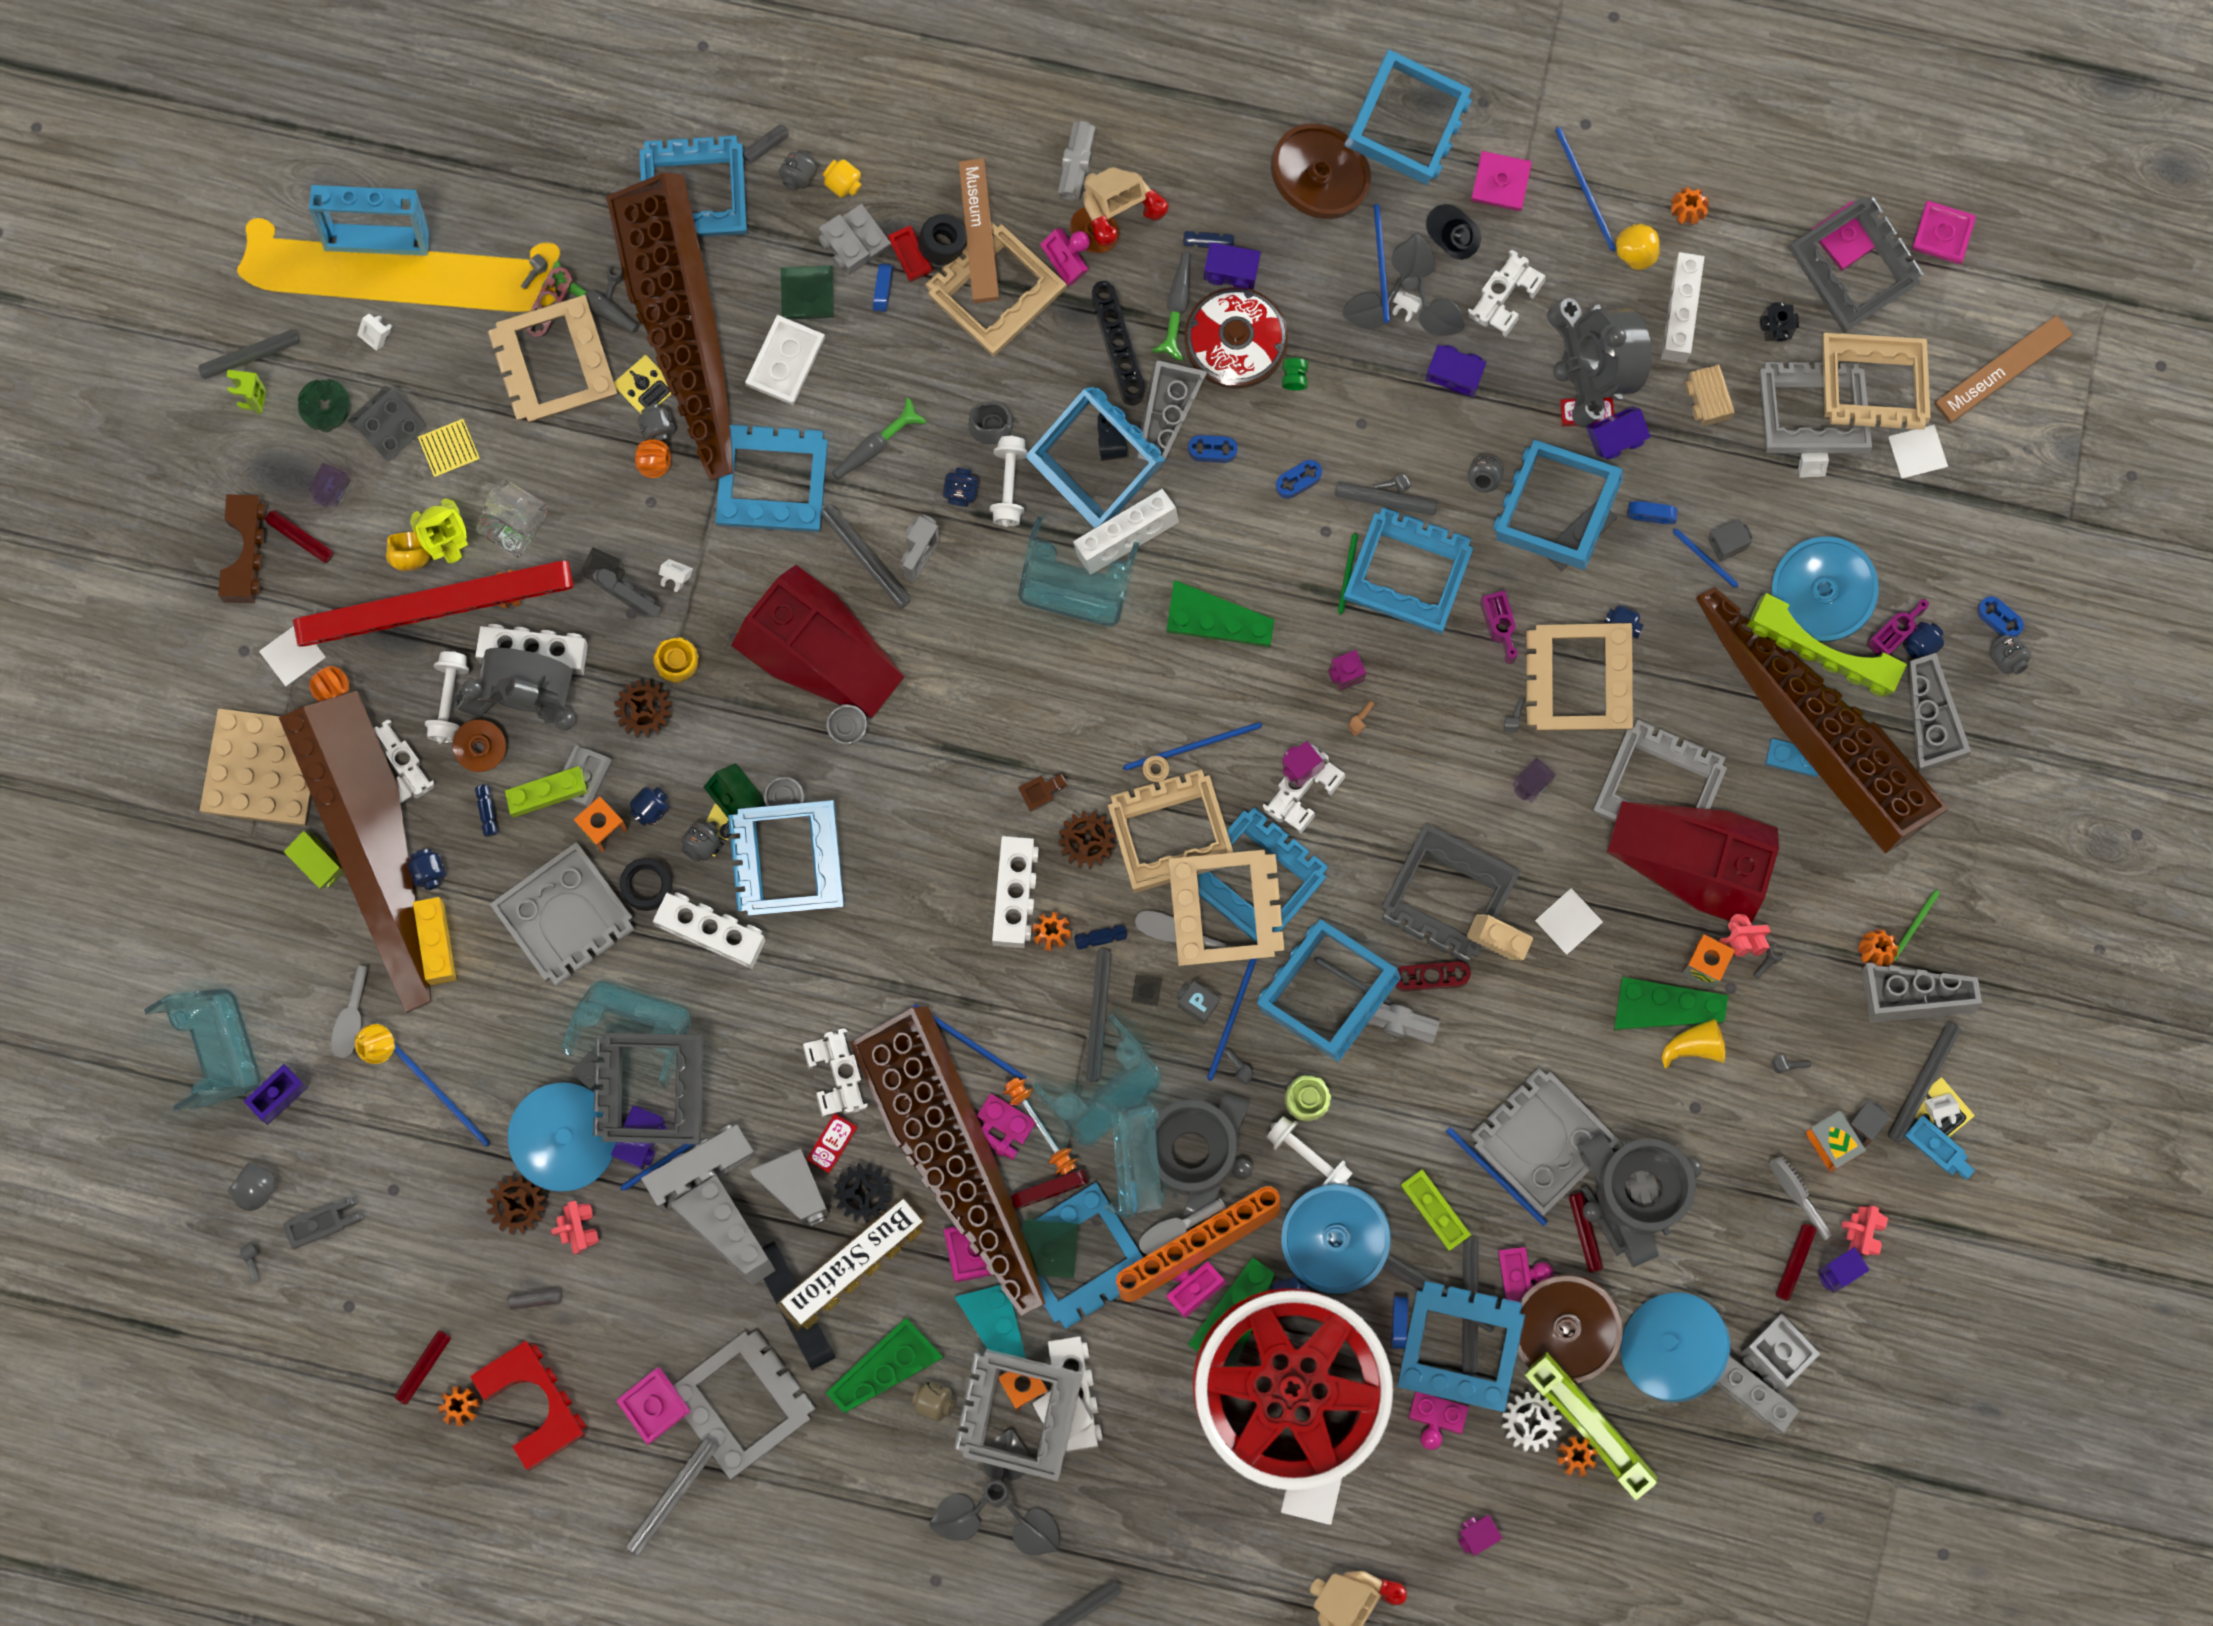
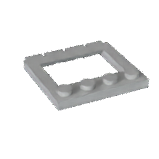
M1764 362V368H1761L1759 372L1766 453H1871L1872 440L1870 427L1855 426V428L1850 430H1838L1837 428L1786 430L1785 428H1779L1775 387H1823V362H1813V369H1810L1809 362H1787V368H1784L1783 362ZM1839 362L1838 386L1851 387L1852 405L1868 406L1864 369H1859L1858 362Z
M1637 720L1633 730H1627L1592 813L1615 822L1620 803L1622 801L1631 802L1615 795V792L1634 748L1707 778L1696 808L1710 809L1727 770V767L1723 766L1726 757L1708 750L1704 758L1701 756L1704 747L1685 739L1681 747L1676 746L1679 739L1678 736L1659 729L1655 737L1652 735L1654 726Z
M755 1330L749 1336L746 1332L742 1333L673 1385L691 1411L685 1416L690 1426L702 1441L705 1438H709L718 1445V1449L713 1454V1457L730 1480L809 1422L811 1419L808 1415L816 1409L805 1393L796 1399L793 1395L800 1391L801 1387L789 1371L780 1377L777 1375L785 1366L775 1352L771 1349L762 1355L761 1351L769 1344L758 1330ZM740 1353L788 1417L787 1420L745 1452L697 1388L699 1384Z
M989 1349L985 1351V1354L974 1353L970 1372L980 1375V1378L969 1377L965 1399L973 1401L974 1404H963L959 1423L960 1426L969 1429H958L954 1449L962 1451L964 1458L1059 1481L1083 1373ZM1000 1369L1053 1382L1036 1459L983 1445Z

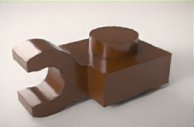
M1062 774L1047 782L1044 781L1041 775L1019 786L1018 789L1029 811L1032 812L1054 801L1051 793L1066 788L1067 783Z

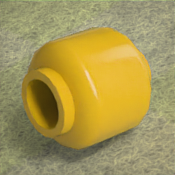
M844 159L838 162L836 160L832 161L823 173L825 177L824 185L840 198H844L849 194L854 196L862 186L859 182L861 172Z

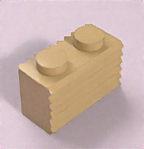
M1720 365L1690 372L1687 381L1684 383L1685 391L1688 397L1692 396L1693 416L1696 421H1700L1701 427L1732 419L1735 412Z
M1482 914L1475 916L1467 934V938L1472 940V942H1477V944H1481V946H1485L1491 951L1499 953L1503 957H1508L1511 960H1524L1533 940L1532 936L1490 915Z

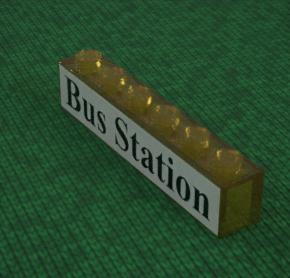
M903 1197L778 1302L777 1308L797 1331L803 1327L808 1330L819 1320L817 1315L824 1309L829 1312L840 1302L838 1299L840 1295L845 1291L849 1295L861 1285L858 1281L865 1274L871 1277L882 1267L879 1263L884 1258L888 1257L891 1260L902 1250L900 1245L904 1241L908 1240L911 1243L922 1233L920 1228L924 1224L923 1219Z

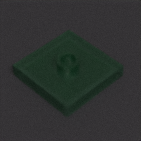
M832 266L781 268L782 317L786 319L834 318Z
M1024 1220L1023 1235L1037 1276L1075 1279L1079 1224Z

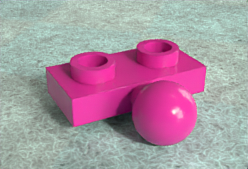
M1062 228L1055 229L1040 244L1067 286L1074 285L1088 271L1085 263L1077 253L1085 251L1090 245V238L1085 232L1077 231L1071 235L1069 240Z
M1526 1247L1498 1251L1505 1299L1519 1302L1524 1293L1532 1286L1531 1280L1534 1279L1538 1282L1553 1276V1268L1546 1262H1539L1532 1269H1529Z
M1207 1261L1192 1275H1190L1189 1269L1172 1279L1182 1283L1166 1295V1297L1185 1319L1226 1285V1282Z
M1415 1392L1408 1419L1429 1425V1428L1422 1432L1420 1441L1424 1448L1435 1450L1442 1443L1440 1429L1458 1435L1462 1434L1469 1407L1428 1394Z

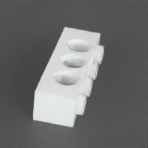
M1678 253L1674 263L1661 360L1687 363L1690 357L1705 256Z
M1161 489L1073 541L1077 557L1088 573L1092 575L1179 523L1177 510L1165 491Z
M488 624V627L480 626L476 658L481 664L485 650L500 648L504 641L509 640L513 642L511 649L526 651L530 644L535 643L539 645V648L534 653L558 660L569 666L573 671L572 674L584 676L588 644L585 638H582L579 634L567 633L566 636H560L549 630H541L540 633H534L524 627H515L514 630L504 629L503 626L498 624ZM556 647L565 648V652L561 656L552 655Z
M1002 836L992 937L993 946L1025 948V941L1031 940L1032 925H1027L1028 915H1033L1034 899H1029L1030 889H1035L1036 873H1032V863H1038L1039 847H1034V839ZM1015 861H1022L1026 867L1021 872H1015L1011 869V865ZM1013 887H1019L1023 890V895L1019 898H1012L1008 892ZM1011 913H1017L1020 915L1021 920L1017 924H1009L1006 921V917Z
M675 892L674 896L666 893L653 920L656 927L753 969L766 941L764 936L761 935L762 931L752 925H747L746 928L738 925V920L727 914H723L720 917L713 913L714 909L705 904L693 905L688 902V897ZM685 912H690L693 914L692 921L687 924L681 923L679 921L680 916ZM708 923L718 925L717 931L710 935L704 933V927ZM732 934H740L742 936L741 942L737 945H730L728 938Z
M1081 1337L1049 1341L1048 1347L1052 1366L1063 1368L1064 1363L1068 1360H1075L1079 1364L1077 1372L1083 1373L1080 1389H1082L1084 1396L1081 1401L1093 1420L1092 1424L1068 1440L1066 1453L1098 1448L1097 1441H1102L1100 1424L1094 1425L1093 1414L1098 1413L1096 1397H1090L1089 1386L1094 1385L1091 1369L1086 1370L1084 1359H1089L1087 1342L1081 1343Z

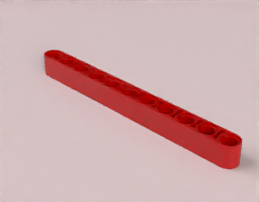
M558 561L303 616L292 621L297 646L304 647L573 589L574 586L569 561Z

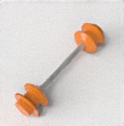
M1017 1077L1004 1086L1006 1090L1003 1092V1095L1010 1094L1012 1097L1010 1105L1022 1103L1055 1153L1050 1157L1048 1163L1049 1165L1056 1164L1058 1167L1055 1174L1061 1173L1063 1176L1069 1174L1077 1168L1075 1163L1078 1161V1159L1070 1158L1069 1154L1072 1149L1063 1148L1059 1150L1027 1102L1033 1090L1024 1088L1023 1085L1026 1079L1019 1080Z

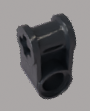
M1100 412L1097 428L1101 461L1127 458L1125 437L1113 425L1107 427L1106 418Z

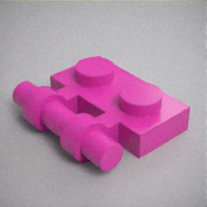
M992 1094L989 1095L977 1115L978 1119L985 1122L982 1130L989 1146L996 1150L995 1153L1001 1157L1006 1156L1012 1161L1018 1153L1017 1150L1010 1147L1012 1141L1014 1140L1023 1145L1036 1125L1032 1118ZM992 1128L1006 1135L1002 1141L989 1134Z

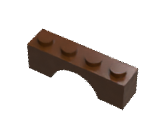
M226 494L224 520L229 527L242 534L243 550L234 564L220 570L218 596L224 603H255L256 595L260 594V580H257L258 570L262 569V555L259 554L260 545L264 544V530L261 529V522L266 518V505L263 504L258 495Z

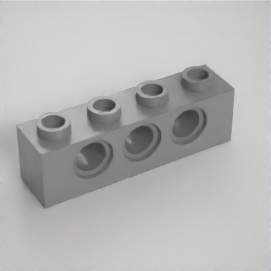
M1729 1356L1727 1366L1715 1386L1775 1433H1783L1800 1410Z

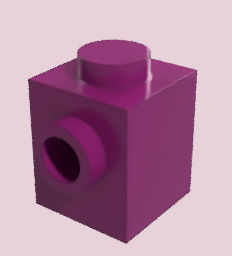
M1356 650L1331 660L1328 672L1334 684L1337 683L1340 691L1365 681L1366 671Z
M1308 741L1298 748L1296 746L1290 748L1283 755L1282 764L1284 769L1281 771L1290 783L1295 781L1299 787L1324 769L1323 759Z
M1487 1515L1480 1520H1477L1474 1516L1461 1524L1463 1530L1458 1532L1461 1538L1457 1541L1465 1554L1470 1552L1473 1557L1503 1538L1490 1516Z

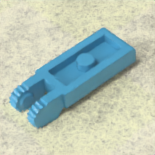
M1776 739L1770 740L1765 765L1813 777L1819 776L1793 743Z

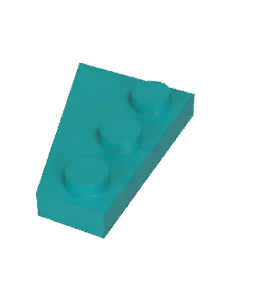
M1002 1285L954 1297L987 1349L1026 1359L1013 1305L1001 1289Z

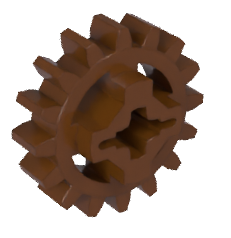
M639 680L636 681L635 688L627 684L628 692L620 691L618 694L622 700L614 702L615 706L620 708L614 711L615 717L621 718L618 721L619 726L627 725L625 732L630 734L634 730L636 738H639L641 733H645L646 737L650 738V731L653 730L656 734H660L658 727L660 725L667 727V722L664 719L672 717L671 712L666 710L672 707L671 701H665L669 697L667 692L660 693L661 686L659 684L652 688L649 680H647L645 686H642ZM657 700L660 702V713L654 708ZM627 705L632 710L629 719L626 716ZM637 706L642 708L647 706L649 712H639ZM651 722L647 725H641L642 723Z
M1082 811L1080 818L1072 814L1073 822L1070 823L1065 820L1064 826L1066 830H1059V835L1064 838L1058 841L1059 846L1065 847L1061 851L1062 856L1070 855L1068 863L1072 864L1076 860L1080 869L1084 863H1087L1089 869H1092L1093 862L1102 866V857L1110 859L1111 855L1108 850H1115V844L1110 841L1116 839V834L1109 833L1113 829V825L1104 824L1106 821L1105 816L1097 819L1095 811L1092 812L1091 817H1088L1085 811ZM1081 824H1086L1085 827L1079 830L1075 829L1077 826ZM1096 826L1101 829L1105 839L1097 834ZM1086 835L1091 836V841H1089L1088 845L1083 844V839L1086 838ZM1069 841L1072 844H1076L1079 849L1078 854L1071 848ZM1095 850H1099V851H1100V852H1098L1097 854H1095V855H1093V856H1088L1089 853H1091V852H1093V851H1095Z
M519 1175L516 1182L511 1176H508L507 1184L498 1181L500 1189L490 1190L495 1195L494 1199H487V1203L493 1205V1208L488 1209L487 1213L495 1215L491 1222L494 1225L501 1222L499 1230L504 1232L508 1227L509 1234L511 1235L515 1234L516 1229H519L522 1235L525 1234L526 1227L535 1230L533 1222L535 1220L542 1222L543 1219L539 1216V1213L546 1212L547 1210L541 1206V1203L546 1201V1197L538 1196L542 1188L539 1186L532 1188L534 1184L529 1180L524 1183V1177ZM519 1188L515 1193H506L510 1189ZM530 1194H532L534 1199V1210L529 1206ZM509 1199L512 1202L520 1200V1204L526 1211L514 1209L507 1200ZM500 1202L504 1204L505 1208L503 1217L499 1211ZM527 1217L523 1222L513 1223L517 1218Z

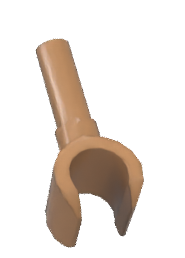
M1369 701L1361 713L1354 716L1348 724V729L1354 736H1357L1366 728L1362 720L1375 705L1372 701Z

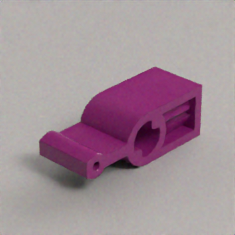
M1504 590L1482 596L1480 606L1492 640L1502 643L1505 651L1504 660L1508 665L1515 662L1518 653L1511 641L1516 626L1506 592ZM1505 625L1507 627L1506 633L1498 631V626Z
M1922 599L1910 614L1902 612L1895 615L1871 638L1867 646L1877 656L1883 652L1891 655L1915 629L1914 619L1926 611L1929 602L1926 599ZM1899 623L1905 626L1903 631L1897 628ZM1890 637V640L1883 645V643Z

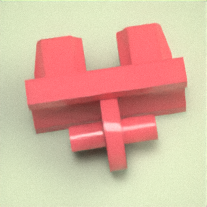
M1736 914L1730 919L1728 924L1732 934L1719 940V942L1735 949L1734 954L1736 957L1747 955L1750 951L1753 956H1760L1770 948L1765 936L1771 931L1768 925L1752 926L1746 915Z
M572 1201L562 1207L564 1216L556 1218L558 1227L551 1229L552 1236L560 1235L562 1244L571 1243L573 1255L580 1254L586 1248L597 1244L599 1239L596 1229L583 1231L581 1224L582 1221L593 1218L591 1205L577 1204L576 1201Z
M1859 1206L1857 1214L1852 1213L1850 1222H1842L1841 1228L1848 1230L1846 1240L1850 1241L1849 1250L1855 1247L1861 1256L1880 1254L1881 1241L1872 1238L1874 1230L1884 1231L1888 1218L1879 1213L1878 1207Z

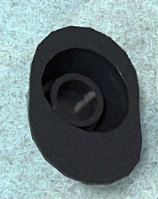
M1450 204L1438 205L1430 211L1426 221L1427 232L1431 239L1454 259L1464 260L1477 252L1481 242L1480 230L1465 213Z

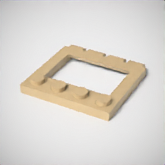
M992 223L995 255L1005 247L1039 279L992 326L985 329L951 297L971 278L967 245L961 254L965 258L964 260L958 257L955 261L945 265L942 271L947 276L944 277L938 272L925 286L930 290L928 292L929 297L985 350L995 357L1067 289V284L1002 224L997 227Z
M585 295L496 322L497 328L488 331L493 349L504 347L503 351L495 353L501 374L512 372V375L503 378L509 398L520 396V400L511 403L517 421L527 418L528 423L618 395ZM565 317L588 389L538 404L515 332Z
M1823 333L1824 417H1830V424L1849 425L1850 419H1853L1854 426L1875 427L1876 420H1879V427L1901 428L1902 422H1905L1906 429L1925 430V425L1929 423L1931 418L1927 339ZM1838 361L1913 365L1915 409L1839 404Z
M1632 623L1536 625V630L1526 631V650H1536V654H1526V676H1537V680L1526 681V702H1537V706L1526 707L1527 726H1537V731L1633 730ZM1605 638L1606 716H1553L1552 639Z
M1202 769L1184 774L1186 780L1184 783H1181L1179 776L1159 781L1160 790L1157 791L1154 783L1133 789L1135 794L1133 798H1130L1128 791L1110 796L1112 804L1108 805V809L1134 893L1170 883L1168 859L1234 853L1210 775L1204 777ZM1202 797L1216 842L1200 849L1187 850L1185 853L1173 857L1171 855L1163 857L1159 861L1149 864H1139L1126 819ZM1223 867L1197 870V875Z
M1265 850L1168 859L1178 966L1275 957L1274 951L1285 950L1283 931L1272 932V927L1282 926L1281 906H1270V900L1280 899L1278 878L1267 879V874L1277 873L1276 854L1265 855ZM1250 865L1257 945L1204 950L1197 870Z

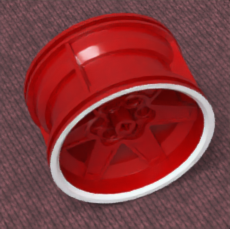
M1292 1288L1272 1289L1251 1295L1239 1301L1221 1315L1206 1334L1199 1348L1193 1371L1192 1386L1196 1412L1216 1452L1226 1463L1243 1476L1273 1488L1286 1490L1311 1489L1324 1486L1346 1476L1356 1469L1374 1450L1383 1435L1390 1416L1393 1394L1392 1375L1388 1359L1379 1339L1366 1322L1354 1311L1342 1303L1313 1291ZM1289 1315L1304 1316L1319 1320L1324 1324L1299 1349H1294L1276 1317ZM1252 1328L1262 1362L1261 1365L1223 1367L1233 1345L1245 1332ZM1345 1340L1357 1358L1362 1383L1332 1376L1327 1373L1328 1368ZM1277 1354H1284L1288 1359L1287 1366L1284 1369L1279 1370L1273 1366L1272 1361ZM1306 1357H1311L1315 1361V1368L1309 1373L1303 1372L1300 1368L1301 1361ZM1262 1376H1266L1271 1380V1387L1266 1392H1261L1256 1388V1381ZM1289 1381L1299 1384L1296 1394L1293 1396L1290 1392L1285 1393L1284 1390L1288 1387L1287 1382ZM1316 1383H1322L1326 1387V1394L1322 1398H1314L1311 1394V1389ZM1220 1394L1254 1401L1257 1404L1240 1438L1233 1431L1225 1417ZM1273 1402H1278L1282 1406V1413L1276 1418L1270 1417L1267 1413L1268 1405ZM1302 1405L1307 1406L1310 1410L1308 1419L1304 1421L1297 1420L1295 1418L1296 1408ZM1358 1410L1349 1430L1332 1446L1322 1415L1323 1411ZM1285 1427H1289L1307 1457L1302 1459H1280L1265 1455L1263 1451Z

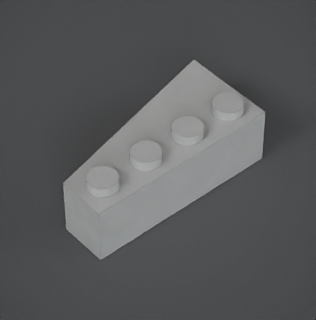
M1157 360L1152 369L1141 431L1143 432L1142 437L1148 443L1156 445L1161 451L1160 455L1166 459L1207 371ZM1136 450L1133 467L1144 469L1149 462Z
M1934 653L1910 661L1908 673L1917 771L1922 773L1968 758L1971 749L1937 654Z
M1866 963L1861 972L1870 1023L1976 1013L1982 1004L1977 977L1947 973H1927L1928 971L1918 969L1912 971L1900 969L1901 967L1876 966L1874 963Z
M731 1125L725 1126L717 1132L718 1135L716 1137L701 1141V1144H696L694 1149L676 1156L669 1163L641 1178L662 1212L671 1208L670 1203L711 1177L717 1175L719 1179L756 1156L738 1125L734 1127Z
M717 1175L670 1203L677 1216L685 1221L693 1231L728 1261L750 1284L754 1285L776 1271Z

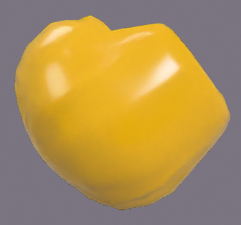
M1642 223L1626 227L1616 239L1617 255L1634 270H1644L1651 267L1660 255L1658 233L1651 226Z
M415 532L398 533L388 536L386 559L393 568L404 572L415 571L428 564L431 555L422 547Z
M681 637L670 638L660 642L653 655V664L659 676L673 683H681L695 674L699 655L697 654V649L688 640H684Z

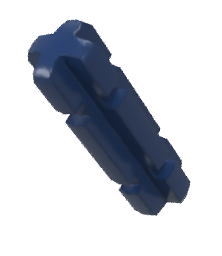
M1185 231L1183 244L1187 247H1194L1195 244L1200 248H1209L1210 242L1233 246L1234 243L1232 234L1219 236V233L1199 232V234H1195L1193 231Z
M480 785L475 787L477 799H479L477 803L480 820L483 823V834L485 837L495 836L498 834L496 822H494L496 818L493 802L490 798V787L488 785Z
M1121 924L1113 926L1114 929L1108 927L1090 931L1087 935L1085 933L1077 934L1074 937L1076 948L1080 950L1088 948V945L1094 947L1111 943L1115 939L1116 941L1125 940L1127 938L1126 928Z

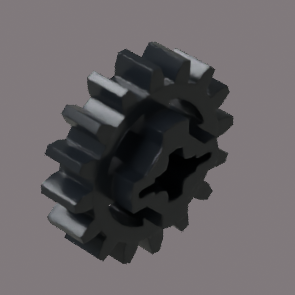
M857 1163V1170L855 1171L847 1167L848 1175H839L842 1183L834 1184V1188L840 1191V1193L833 1195L835 1200H841L837 1205L838 1210L845 1208L844 1216L848 1218L853 1214L854 1222H858L860 1217H864L865 1222L869 1223V1216L871 1215L879 1219V1210L887 1212L884 1203L892 1202V1198L886 1195L893 1191L891 1186H885L889 1181L888 1176L881 1178L882 1169L879 1168L873 1172L872 1164H868L867 1168L863 1169L861 1164ZM866 1176L874 1178L879 1185H871L867 1182ZM856 1177V1183L852 1188L846 1189L848 1183ZM861 1182H863L866 1190L870 1191V1193L866 1194L865 1205L860 1195H856V1193L860 1192ZM880 1197L879 1202L870 1209V1204L874 1198ZM847 1201H855L859 1204L860 1210L852 1208Z

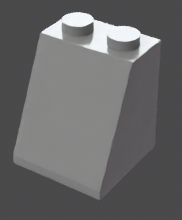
M801 1148L750 1170L755 1181L804 1226L809 1224L810 1227H814L826 1221L824 1217L828 1216L829 1213Z

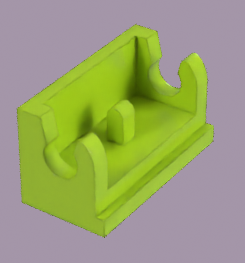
M228 370L227 378L232 380L236 388L227 387V390L233 395L243 396L247 402H237L238 407L262 414L266 388L258 375L251 372Z
M303 831L284 850V853L319 889H323L325 886L329 888L344 873L339 859L313 832Z

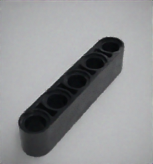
M1099 281L1092 289L1093 308L1121 399L1127 405L1136 406L1143 400L1144 382L1115 288L1108 281ZM1105 292L1110 297L1106 300H1101L1097 295ZM1107 316H1114L1117 318V321L1107 323L1104 319ZM1119 339L1125 344L1121 347H1115L1111 343ZM1122 363H1128L1132 368L1128 371H1123L1118 366ZM1136 387L1139 392L1131 395L1126 392V389Z
M772 1241L761 1248L776 1271L763 1278L810 1369L813 1371L832 1361L836 1356L814 1315H811L800 1324L781 1302L799 1286L775 1241Z

